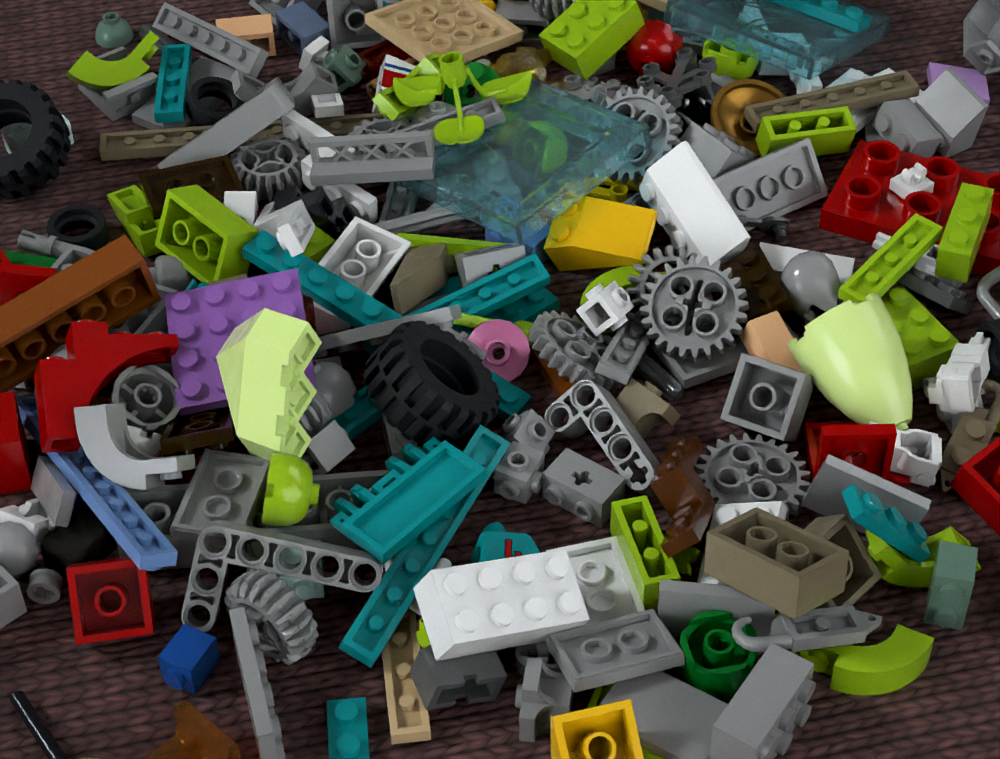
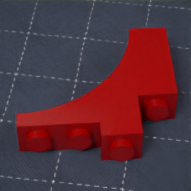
M92 319L71 322L65 338L68 359L59 356L40 359L34 374L42 453L78 452L81 443L76 430L74 407L90 406L93 399L103 388L131 366L140 368L158 363H171V356L175 355L179 348L178 335L165 334L161 331L148 334H131L130 332L120 331L108 334L107 322H95Z

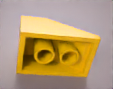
M589 196L559 199L543 249L560 272L628 266L635 263L644 264L641 256L647 254L658 213L654 209Z

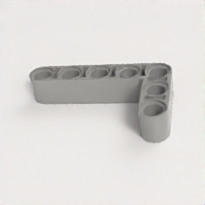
M276 77L260 88L254 97L158 163L157 166L159 169L227 155L294 108L295 100L280 78Z
M215 520L205 526L197 539L181 620L183 624L202 632H207L213 627L220 614L230 564L257 570L261 568L275 574L358 592H370L379 586L383 576V564L366 551L225 520ZM211 531L221 532L226 538V546L222 548L211 546L207 539L208 533ZM249 539L260 541L264 547V553L260 556L249 555L245 550V541ZM288 547L297 549L301 554V561L297 564L286 563L282 558V550ZM323 556H332L338 561L339 568L334 572H325L320 568L318 560ZM361 564H369L375 568L376 576L371 580H362L357 576L355 569ZM203 568L213 569L218 575V582L213 585L204 583L200 578V570ZM195 605L205 606L210 612V619L206 621L197 620L192 614V607Z

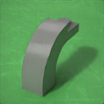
M312 61L297 78L284 83V86L295 100V107L292 109L304 117L313 113L311 95L337 93L338 91L334 73ZM239 69L231 76L234 94L244 102L254 97L256 92L267 84Z
M125 402L74 407L78 438L87 458L102 475L112 482L131 489H152L165 486V480L183 478L182 471L196 469L194 454L155 457L141 451L131 439L128 431Z

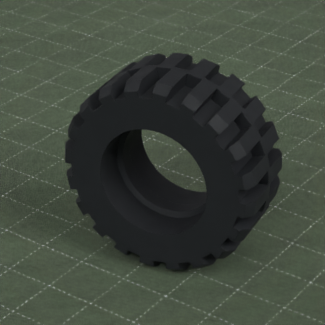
M3 79L0 80V129L14 123H28L32 125V129L22 147L11 154L0 156V198L3 195L6 200H15L17 195H22L25 198L33 195L32 191L38 188L40 191L48 186L46 183L51 178L55 180L60 174L59 167L65 166L68 160L65 152H69L71 141L68 138L70 135L69 128L49 95L44 90L38 89L36 85L30 82L22 84L17 79H9L8 83H5Z
M419 320L401 323L374 351L365 365L364 380L365 384L368 385L367 392L369 397L376 402V409L380 414L383 413L386 416L387 422L393 428L396 427L402 432V436L408 440H414L422 448L427 441L434 437L440 442L446 440L457 449L464 450L479 425L481 424L486 427L496 417L500 403L497 384L492 381V374L488 368L483 366L480 357L477 354L474 355L468 349L469 346L463 341L457 340L454 334L441 330L440 326L433 323L427 325L425 321Z

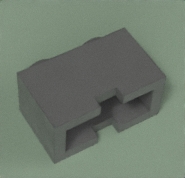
M429 645L425 648H420L410 670L411 677L426 710L454 706L456 699L466 698L468 704L496 700L507 678L496 650L436 661L432 647Z

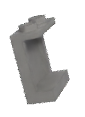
M121 46L99 55L97 58L105 61H117L127 57L128 53L127 49ZM152 71L110 90H95L79 84L78 87L108 118L115 121L137 111L156 95L158 76Z

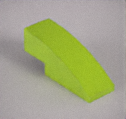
M132 185L107 194L108 200L123 228L142 255L147 258L163 252L155 246L160 219H153L143 192L136 185Z

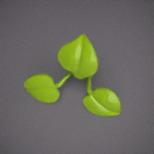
M450 51L439 57V76L393 77V86L398 100L402 104L411 107L432 103L436 95L443 93L445 84L453 89L457 118H449L439 122L435 126L433 133L434 138L439 143L454 145L456 143H471L480 138L485 130L484 121L480 116L470 115L463 117L458 88L464 86L467 77L483 99L494 96L498 104L503 105L522 100L529 91L533 75L532 70L494 79L480 86L471 73L470 65L464 64L462 53Z

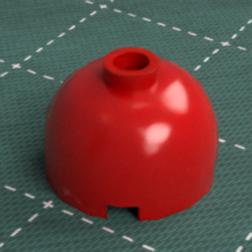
M658 20L644 21L645 24L627 42L626 55L628 62L633 70L642 76L644 75L642 67L652 62L659 63L660 69L669 74L675 68L674 58L676 57V51L684 48L683 39L680 34L677 37L671 31L672 26Z

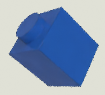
M183 624L158 656L163 680L174 689H184L193 694L197 693L221 661L217 638L186 624Z

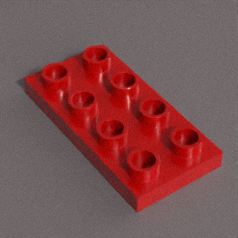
M860 140L821 209L819 228L873 244L878 232L892 237L917 213L942 226L943 236L962 182L992 188L994 193L990 218L971 270L972 273L985 276L1000 266V172L984 174L959 167L957 162L948 157L933 156L926 158L900 151L895 144L889 141L875 140L867 142ZM918 162L927 169L926 177L935 183L933 193L917 191L908 194L904 200L889 189L890 179L901 174L905 168L908 170L912 167L914 168L915 163ZM941 238L935 244L939 245Z

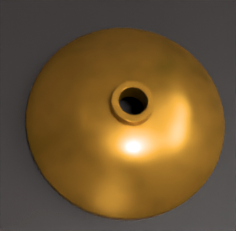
M740 79L730 82L719 90L712 102L710 110L711 124L719 131L722 130L736 139L735 143L739 146L742 145L755 153V159L762 156L755 140L757 133H755L744 116L745 106L786 96L774 86L760 80Z

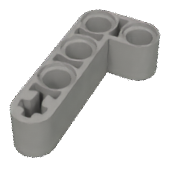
M581 380L548 407L544 420L555 433L569 439H575L589 429L618 473L626 478L627 486L650 497L657 496L649 483L656 473L654 469L660 463L609 390L593 381ZM595 392L594 400L588 405L589 397ZM569 414L568 422L563 426V420ZM613 418L612 427L606 431L608 421ZM631 444V452L624 458L625 449ZM640 468V469L646 471L647 473L644 474L642 471H640V470H638V469Z

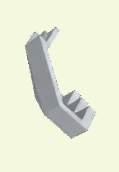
M978 0L963 20V56L982 75L1000 73V0Z

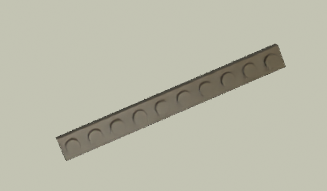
M367 113L307 119L334 136H346L354 131V126H362L363 121L371 122L373 117L384 119V116L381 113ZM282 120L274 121L247 141L253 142L255 137L265 139L266 136L269 138L279 136L281 140L286 139L283 135ZM212 125L100 133L99 152L101 161L169 156Z

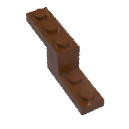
M697 435L688 440L683 436L667 446V453L661 457L662 462L654 469L656 473L649 483L673 520L671 525L667 527V533L660 545L668 558L701 540L716 504L694 470V466L704 448Z

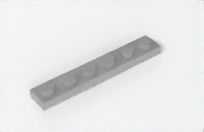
M166 2L162 5L152 27L186 44L190 43L192 47L254 78H257L269 55L267 51Z
M459 304L319 336L322 344L312 359L327 356V349L338 347L339 353L358 349L357 342L368 339L370 346L380 344L397 326L409 321H425L427 325L433 323L440 326V329L453 327L452 320L462 317Z

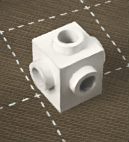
M614 280L605 288L599 283L587 292L585 296L588 301L576 311L597 337L607 328L614 332L629 319L625 314L635 306L630 301L628 293L622 287H619Z

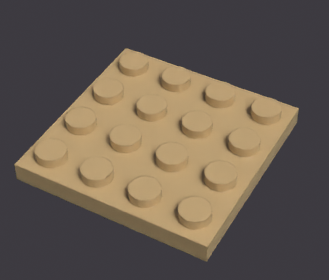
M403 0L365 13L366 25L419 62L425 56L434 52L442 55L450 51H457L462 53L465 64L470 60L486 56L491 52L523 41L524 31L478 0Z

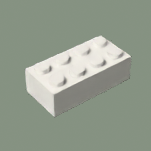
M566 549L433 569L413 588L436 661L546 641V635L581 627L590 620Z

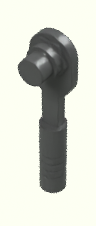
M736 215L744 228L746 226L759 227L761 231L772 232L777 242H783L788 238L787 232L790 223L785 217L770 216L757 219Z

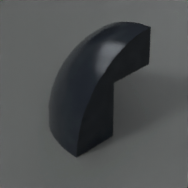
M297 185L275 193L274 203L278 209L302 199L315 226L326 234L343 232L356 216L344 196L331 201L322 187L303 195Z

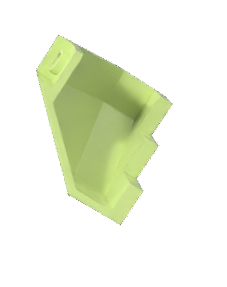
M267 308L262 309L234 328L217 354L216 359L236 435L252 455L270 461L272 452L288 453L301 458L312 439L301 426L299 420L317 393L304 374V371L322 344V341L309 322Z

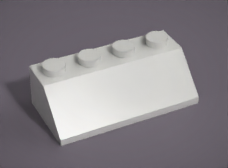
M687 141L678 144L646 170L639 186L641 197L649 204L651 209L657 211V222L663 226L671 238L673 247L676 250L680 247L685 248V259L695 252L697 254L696 264L700 263L704 256H707L709 266H712L717 260H720L721 264L739 256L745 250L751 238Z
M355 216L318 264L369 296L374 297L411 247V242ZM303 295L306 321L310 323L317 335L351 328V324Z

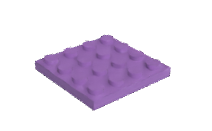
M297 268L164 295L168 334L178 335L179 348L176 354L171 356L173 378L177 381L180 388H175L176 405L181 401L179 415L183 416L229 406L216 356L234 328L264 308L306 321L300 276ZM312 359L304 374L314 388L317 389Z

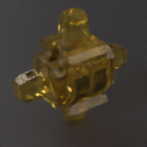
M517 47L516 52L503 54L495 64H490L489 67L498 71L503 77L532 70L533 76L528 91L531 92L542 81H547L545 66L550 63L552 56L548 49L537 50L534 47Z

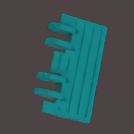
M432 437L423 445V451L408 443L401 448V455L412 467L399 460L398 457L391 456L385 461L389 473L371 486L372 492L363 488L360 484H356L350 489V496L357 505H360V509L341 497L333 503L337 514L330 519V525L384 564L487 478L486 468L446 440L440 442Z

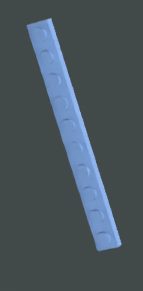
M16 397L23 425L41 446L37 403L34 397ZM80 446L78 452L46 453L139 570L156 571L161 567L176 566L178 551L124 487L107 479L92 465L82 446Z

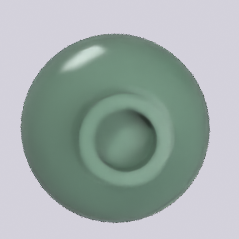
M107 12L102 16L103 20L99 22L95 31V41L98 45L108 49H116L126 46L132 41L134 34L131 26L126 20L119 17L117 12Z

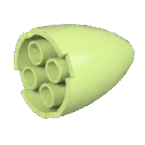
M869 293L865 296L867 301L861 303H852L851 300L837 305L804 326L806 331L799 341L797 338L789 341L788 348L802 371L813 376L814 386L848 418L857 424H869L872 421L880 424H895L896 429L902 431L910 429L907 424L912 421L913 394L908 361L893 319L877 293Z

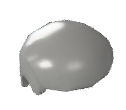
M11 521L0 523V565L12 577L27 573L37 566L35 561L41 550L37 547L34 535L23 524Z

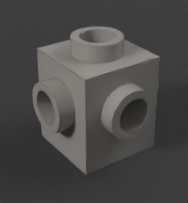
M531 408L520 415L514 413L509 416L502 424L501 428L504 431L500 437L510 443L513 440L543 451L546 455L550 449L548 443L555 434V431Z
M512 440L491 474L494 477V493L501 495L505 499L527 504L533 492L538 493L542 487L545 452Z

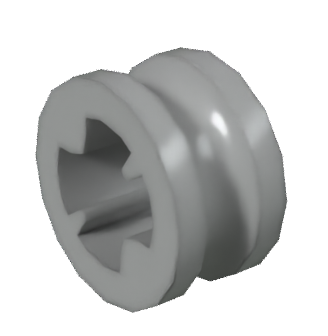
M51 569L34 570L29 577L26 591L27 596L41 604L56 602L61 595L62 576Z

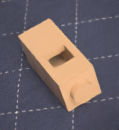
M778 311L748 321L743 329V335H739L750 355L802 371L788 348V343L793 337Z

